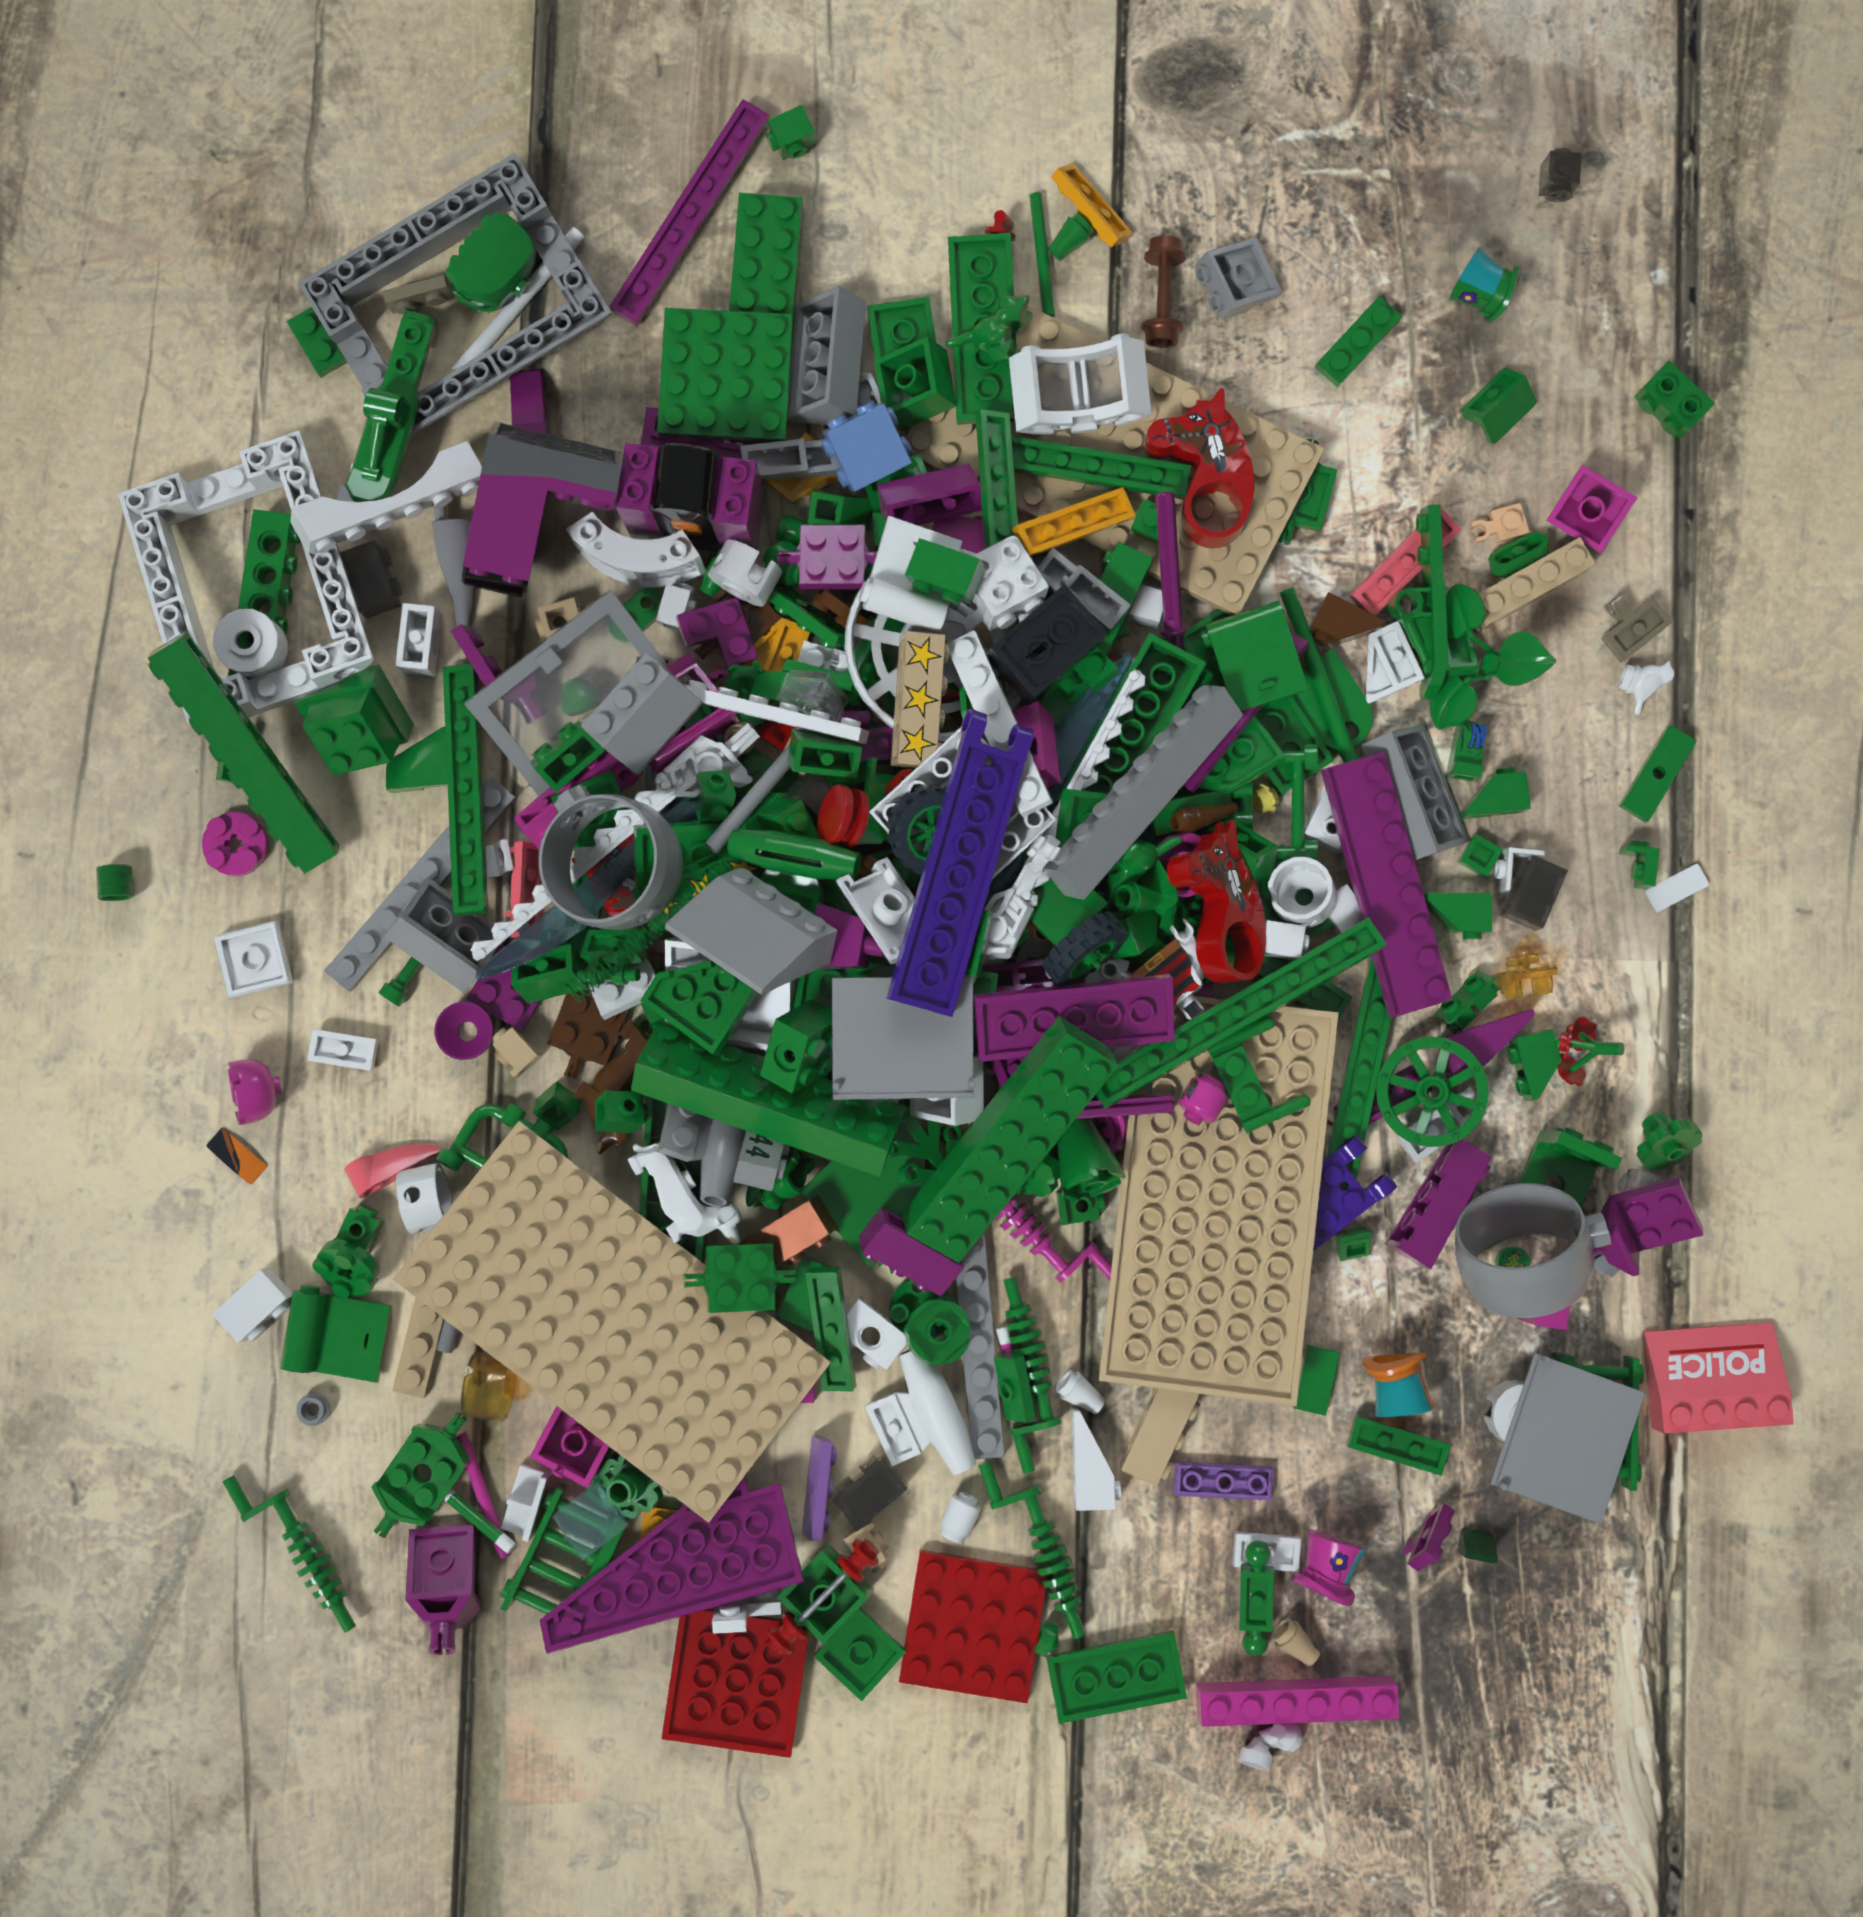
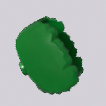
M497 212L492 216H484L481 221L482 227L473 230L472 234L465 238L464 244L459 247V256H451L449 267L445 273L451 282L450 289L458 298L459 303L466 305L470 310H477L479 313L497 311L503 304L510 301L514 295L518 298L521 297L529 286L530 282L527 279L536 264L537 253L531 236L509 214Z

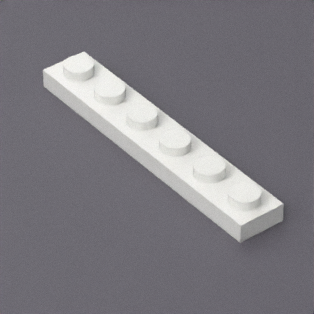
M973 630L947 643L949 645V654L973 709L987 714V725L984 734L989 745L1008 751L1007 741L1010 731L1018 723L976 631ZM1030 750L1027 754L1014 800L1022 817L1028 816L1053 803Z
M689 680V684L685 685L705 705L862 744L867 743L869 731L860 728L861 722L842 717L841 723L830 721V714L811 710L810 715L798 713L799 707L788 703L780 702L778 708L769 706V699L750 695L749 700L737 698L739 692L720 687L717 693L707 690L708 684Z

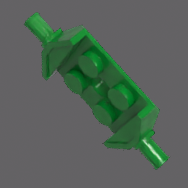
M456 1411L447 1426L443 1428L420 1423L412 1427V1433L381 1478L371 1487L385 1511L384 1517L374 1529L376 1534L381 1532L379 1534L380 1537L385 1538L395 1522L398 1521L424 1526L439 1508L470 1463L466 1449L457 1439L459 1436L457 1435L458 1431L467 1421L465 1415L461 1417L462 1413ZM420 1464H426L430 1467L432 1476L429 1481L422 1480L418 1476L417 1469Z

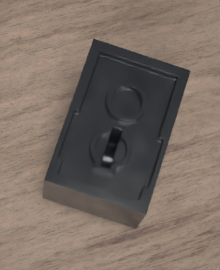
M1064 584L993 645L987 656L996 671L1024 703L1029 705L1098 646L1108 633Z

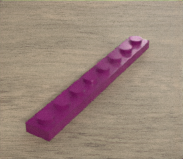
M741 100L609 307L612 312L638 327L767 126L768 119H770L769 114L746 100Z

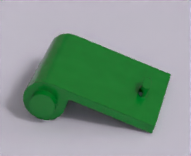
M1279 601L1204 624L1205 631L1200 632L1206 651L1211 649L1213 655L1216 656L1226 690L1241 712L1309 690L1284 611Z
M302 1284L300 1290H293L280 1369L297 1373L319 1372L378 1383L392 1305L321 1293V1287Z

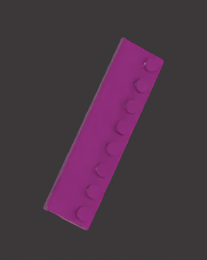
M1385 752L1320 770L1361 919L1363 921L1370 918L1387 944L1384 949L1373 954L1372 959L1388 1017L1395 1018L1453 1000Z

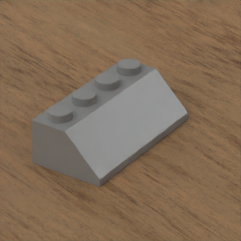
M840 286L796 305L790 365L787 419L789 422L828 425L827 422L845 414L846 419L857 413L866 301Z
M1424 724L1392 731L1361 745L1364 757L1385 752L1414 861L1469 842Z

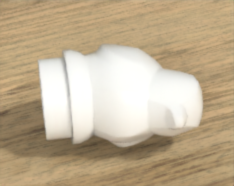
M1670 661L1661 666L1647 665L1643 668L1639 665L1631 666L1627 664L1621 674L1617 688L1624 690L1626 694L1632 693L1635 700L1634 714L1640 715L1645 700L1661 686L1670 683L1675 676V672L1671 667Z

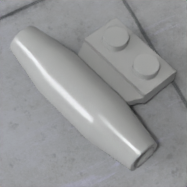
M668 1104L658 1152L685 1162L701 1160L700 1199L703 1203L711 1206H724L727 1204L735 1183L733 1182L746 1130Z

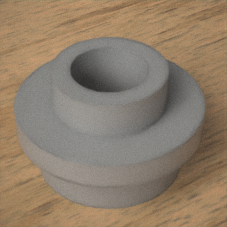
M309 1393L303 1396L297 1404L298 1418L309 1426L323 1423L330 1413L329 1401L320 1393ZM311 1403L318 1405L319 1412L317 1415L310 1412L309 1406Z

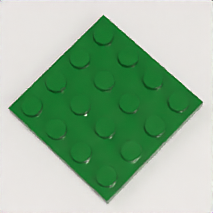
M665 308L658 436L754 442L786 441L793 315Z

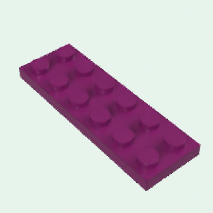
M1170 974L973 995L977 1058L979 1062L1026 1057L1058 1016L1110 1048L1175 1041L1173 978Z

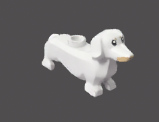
M635 1143L632 1146L633 1150L638 1154L627 1160L635 1175L644 1172V1167H646L649 1175L654 1177L661 1207L664 1213L674 1221L666 1227L674 1243L681 1240L682 1234L700 1237L715 1229H719L730 1244H740L737 1226L741 1221V1214L734 1203L727 1201V1204L724 1206L702 1205L691 1190L696 1187V1184L689 1171L686 1169L681 1172L673 1157L658 1152L659 1143L646 1147Z

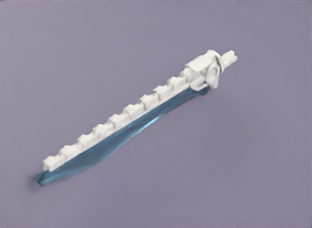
M1129 652L1124 653V656L1114 663L1120 673L1097 693H1094L1090 688L1083 692L1055 728L1060 783L1047 788L1053 801L1052 804L1046 806L1049 812L1052 810L1062 788H1064L1101 721L1103 723L1067 789L1083 791L1098 782V772H1095L1094 767L1109 759L1110 748H1107L1106 742L1121 734L1122 724L1118 722V718L1133 710V699L1129 695L1145 686V675L1139 670L1134 669V671L1129 673L1111 709H1107L1132 664V655ZM1060 802L1052 814L1057 820L1041 836L1045 837L1050 834L1054 838L1056 837ZM1032 843L991 880L983 910L993 912L983 964L986 958L994 960V958L1008 959L1012 957L1034 912L1033 907L1038 905V895L1035 894L1034 889L1050 880V876L1044 868L1035 872L1027 865H1024L1013 887L1008 889ZM973 977V985L977 977Z
M748 723L741 727L724 744L719 741L714 742L700 735L663 769L664 773H658L654 781L656 782V790L640 791L634 800L647 804L659 812L676 797H696L701 792L697 781L698 772L728 770L734 787L741 788L751 783L753 778L747 775V770L737 758L760 736ZM699 799L696 801H679L662 817L668 823L695 821L698 819L696 810ZM633 809L617 810L614 817L616 823L614 828L597 829L593 837L596 845L576 848L573 855L575 857V864L570 865L572 884L634 833V825L644 824L642 818ZM634 839L574 889L581 904L593 916L596 915L618 887L635 871ZM536 885L532 892L535 901L532 903L515 904L511 912L514 918L513 921L494 923L491 930L493 933L492 940L476 941L473 943L470 951H472L473 958L478 961L483 959L515 931L520 934L476 970L475 977L478 980H482L526 964L561 945L587 925L573 920L556 905L532 925H529L527 921L551 902L543 885Z

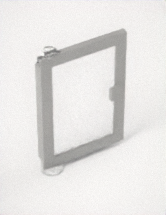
M608 590L464 704L529 783L524 789L535 800L550 786L530 763L534 758L532 756L534 751L544 743L550 745L559 737L557 735L558 731L567 723L572 722L575 724L578 720L583 723L646 652L659 660L665 667L668 664L613 592ZM687 674L679 680L684 685H688L689 680H692V678Z

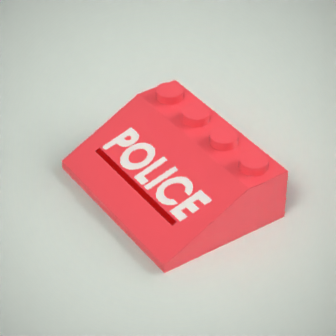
M1773 1323L1643 1331L1652 1429L1668 1434L1794 1424L1791 1390Z

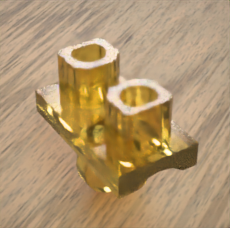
M1525 946L1516 947L1514 957H1507L1505 959L1507 967L1517 966L1518 970L1492 974V977L1496 979L1494 982L1496 984L1499 983L1503 1000L1523 997L1521 980L1525 979L1531 980L1533 996L1553 993L1552 975H1557L1558 970L1557 965L1530 968V964L1539 963L1538 953L1528 954Z

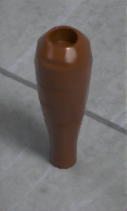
M1235 803L1185 807L1173 812L1170 818V825L1178 834L1191 833L1225 817L1236 815L1238 807Z

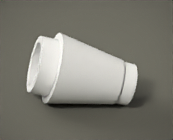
M1068 1370L1056 1386V1392L1060 1394L1061 1399L1093 1414H1097L1105 1403V1398L1080 1372L1075 1373L1072 1370Z

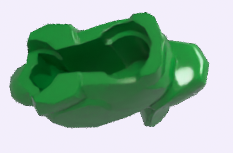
M790 1146L782 1180L775 1179L772 1191L761 1189L753 1207L765 1206L771 1210H776L786 1201V1198L795 1197L803 1193L807 1174L813 1170L815 1160L807 1157L803 1150Z

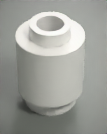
M960 1492L959 1496L952 1495L940 1522L942 1527L940 1534L948 1540L963 1544L965 1538L970 1537L981 1511V1507L976 1504L978 1499L965 1492Z

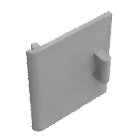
M965 976L963 978L953 1017L886 999L892 977L832 978L833 1100L974 1097L972 976Z
M1534 1353L1490 1484L1499 1487L1503 1491L1514 1492L1601 1524L1645 1392L1556 1361L1549 1356Z

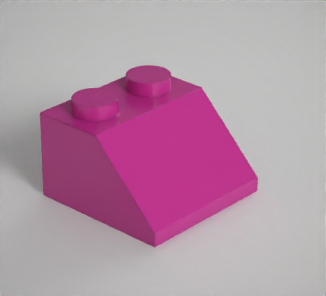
M1581 465L1546 521L1576 539L1581 537L1584 544L1602 553L1638 497Z

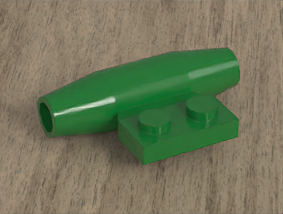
M734 829L728 840L727 851L730 856L766 869L760 880L775 887L778 892L798 902L801 907L816 915L817 904H822L824 891H822L819 879L837 880L849 874L853 880H856L861 868V854L821 839L775 830Z

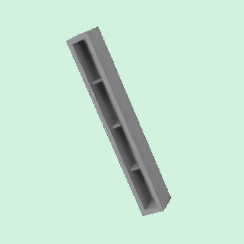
M1203 685L1198 688L1186 706L1173 716L1172 722L1165 730L1155 736L1153 743L1144 754L1134 760L1130 770L1114 783L1113 789L1094 806L1088 818L1073 830L1072 836L1060 847L1061 851L1055 860L1049 861L1046 864L1044 870L1064 896L1084 900L1241 719L1243 714L1225 687Z

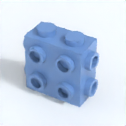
M873 400L857 407L858 414L846 419L844 414L827 422L829 428L822 431L825 437L821 441L827 456L829 458L834 457L839 466V469L835 470L839 482L843 488L848 486L849 490L854 492L911 464L908 455L912 454V450L904 436L900 438L895 426L899 423L891 407L886 408L884 403L875 405Z

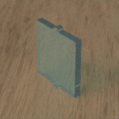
M597 1481L553 1515V1518L565 1534L564 1540L571 1543L582 1561L629 1527V1524L616 1505L612 1504L607 1498L606 1490L600 1481Z

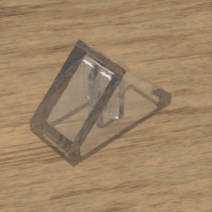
M790 670L777 699L785 703L798 706L800 711L810 715L811 710L830 714L829 720L839 722L849 700L828 672Z

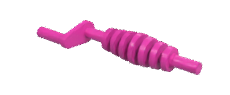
M1017 1194L1010 1199L995 1218L997 1221L1004 1215L1007 1216L1000 1224V1227L1005 1231L1014 1224L1015 1228L1009 1235L1016 1239L1023 1234L1024 1237L1019 1243L1023 1247L1032 1243L1033 1246L1029 1252L1034 1256L1038 1253L1042 1254L1058 1271L1055 1279L1059 1283L1069 1277L1087 1257L1110 1280L1112 1264L1097 1249V1245L1093 1241L1067 1263L1051 1246L1053 1237L1050 1233L1044 1236L1041 1235L1045 1229L1043 1223L1040 1222L1036 1226L1032 1225L1038 1218L1035 1212H1031L1026 1217L1023 1216L1030 1208L1028 1203L1023 1202L1017 1208L1015 1207L1021 1198Z

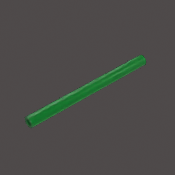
M1294 587L1283 590L1279 594L1294 634L1308 641L1309 648L1303 654V658L1342 763L1357 760L1356 751Z

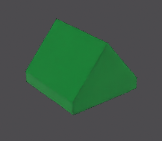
M1365 1226L1339 1231L1334 1235L1340 1261L1371 1255L1372 1235Z

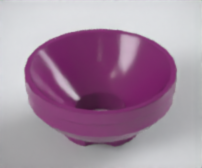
M457 1002L446 1007L440 1013L435 1023L434 1035L436 1043L446 1055L458 1060H470L482 1055L489 1048L494 1036V1025L488 1012L481 1006L471 1002ZM466 1022L473 1023L477 1029V1035L471 1041H464L459 1035L460 1026Z

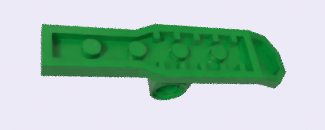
M402 317L383 382L377 389L371 387L366 393L363 413L367 419L351 472L345 483V487L354 502L377 501L391 497L397 484L419 409L418 387L436 330L431 324Z
M1441 504L1427 505L1420 509V514L1416 516V531L1421 533V546L1417 549L1418 565H1422V588H1408L1395 593L1389 599L1387 606L1390 615L1403 625L1412 647L1416 649L1422 662L1421 671L1425 679L1420 684L1419 696L1421 700L1436 698L1443 685L1448 668ZM1402 596L1407 597L1411 601L1412 607L1409 613L1404 612L1400 608L1399 601Z

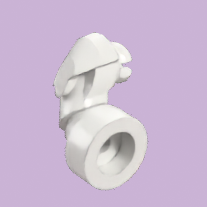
M1283 1723L1274 1724L1272 1727L1258 1731L1260 1736L1254 1737L1248 1745L1241 1747L1238 1762L1255 1769L1270 1771L1273 1757L1268 1749L1272 1747L1294 1752L1302 1744L1301 1729L1297 1724Z

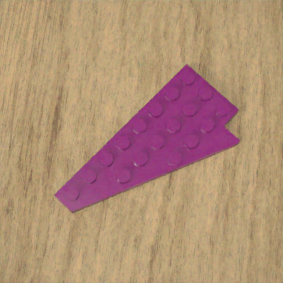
M745 1475L709 1523L684 1504L540 1619L546 1653H554L804 1583L782 1485L779 1483L749 1492Z

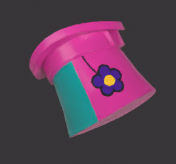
M1309 1529L1305 1567H1303L1301 1575L1294 1574L1291 1581L1339 1604L1351 1606L1354 1603L1355 1594L1350 1588V1581L1367 1550L1325 1532Z

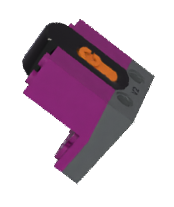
M646 407L641 444L625 442L615 505L630 537L640 540L660 539L683 529L695 549L716 552L717 549H722L725 541L728 539L744 543L757 550L768 479H761L757 461L741 458L740 446L770 442L659 437L657 434L659 408Z
M494 421L487 438L463 561L461 582L471 587L519 598L525 597L547 490L553 491V497L573 501L574 497H578L581 504L612 510L622 469L621 452Z

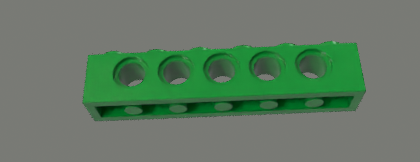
M253 509L238 609H254L260 612L263 604L271 602V610L266 616L273 620L284 631L286 636L288 631V620L285 618L286 608L291 605L293 590L290 587L291 576L295 575L297 571L295 549L296 544H299L301 540L290 522L291 514ZM275 541H281L280 549L275 553H269L270 545ZM270 572H276L275 580L270 584H265L264 579L266 575ZM242 632L238 635L237 645L239 648L248 649L253 645L254 637L251 632ZM228 670V676L236 674L234 671Z

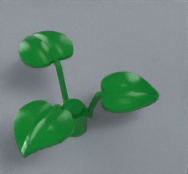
M1455 584L1446 594L1447 637L1458 639L1466 633L1468 638L1486 651L1487 654L1481 661L1483 674L1468 676L1463 681L1460 676H1445L1443 685L1436 698L1431 699L1429 702L1432 721L1435 727L1441 731L1466 722L1474 714L1478 705L1477 692L1472 686L1468 685L1471 682L1479 680L1489 681L1491 677H1495L1506 685L1520 686L1538 678L1556 663V659L1547 651L1541 641L1528 632L1520 631L1507 637L1501 646V652L1495 651V648L1490 647L1472 632V629L1479 628L1485 622L1486 607L1480 595L1471 587L1463 584Z

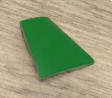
M445 727L440 728L393 757L390 763H387V791L400 793L420 791L423 788L448 786Z

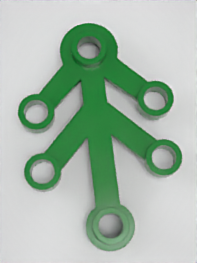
M910 1098L900 1099L898 1104L906 1106L901 1123L917 1144L900 1142L896 1138L893 1145L894 1151L893 1153L890 1152L888 1158L901 1155L928 1159L936 1170L944 1160V1157L939 1152L940 1138L946 1144V1158L962 1138L961 1128L958 1125H946L940 1131V1122L927 1120V1131L925 1132L916 1118L910 1116ZM950 1129L953 1132V1139L949 1137L948 1132ZM909 1163L900 1167L898 1176L905 1184L917 1181L927 1182L935 1170L920 1169L918 1165ZM908 1168L912 1171L911 1179L907 1175Z

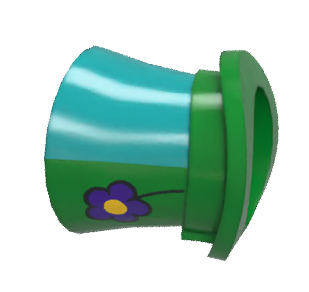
M1478 247L1455 284L1449 300L1480 309L1479 313L1485 316L1484 321L1487 323L1493 322L1506 309L1518 285L1521 268L1517 265H1514L1513 271L1507 267L1503 268Z

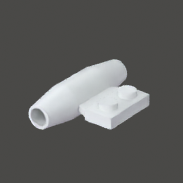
M910 1349L901 1353L899 1358L909 1393L893 1392L865 1406L891 1466L921 1454L931 1442L953 1475L974 1467L976 1460L968 1430L943 1374L936 1365H928L916 1358Z

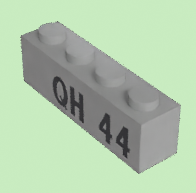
M746 1131L733 1182L772 1191L775 1178L782 1180L787 1160L780 1159L781 1154L788 1156L790 1146Z

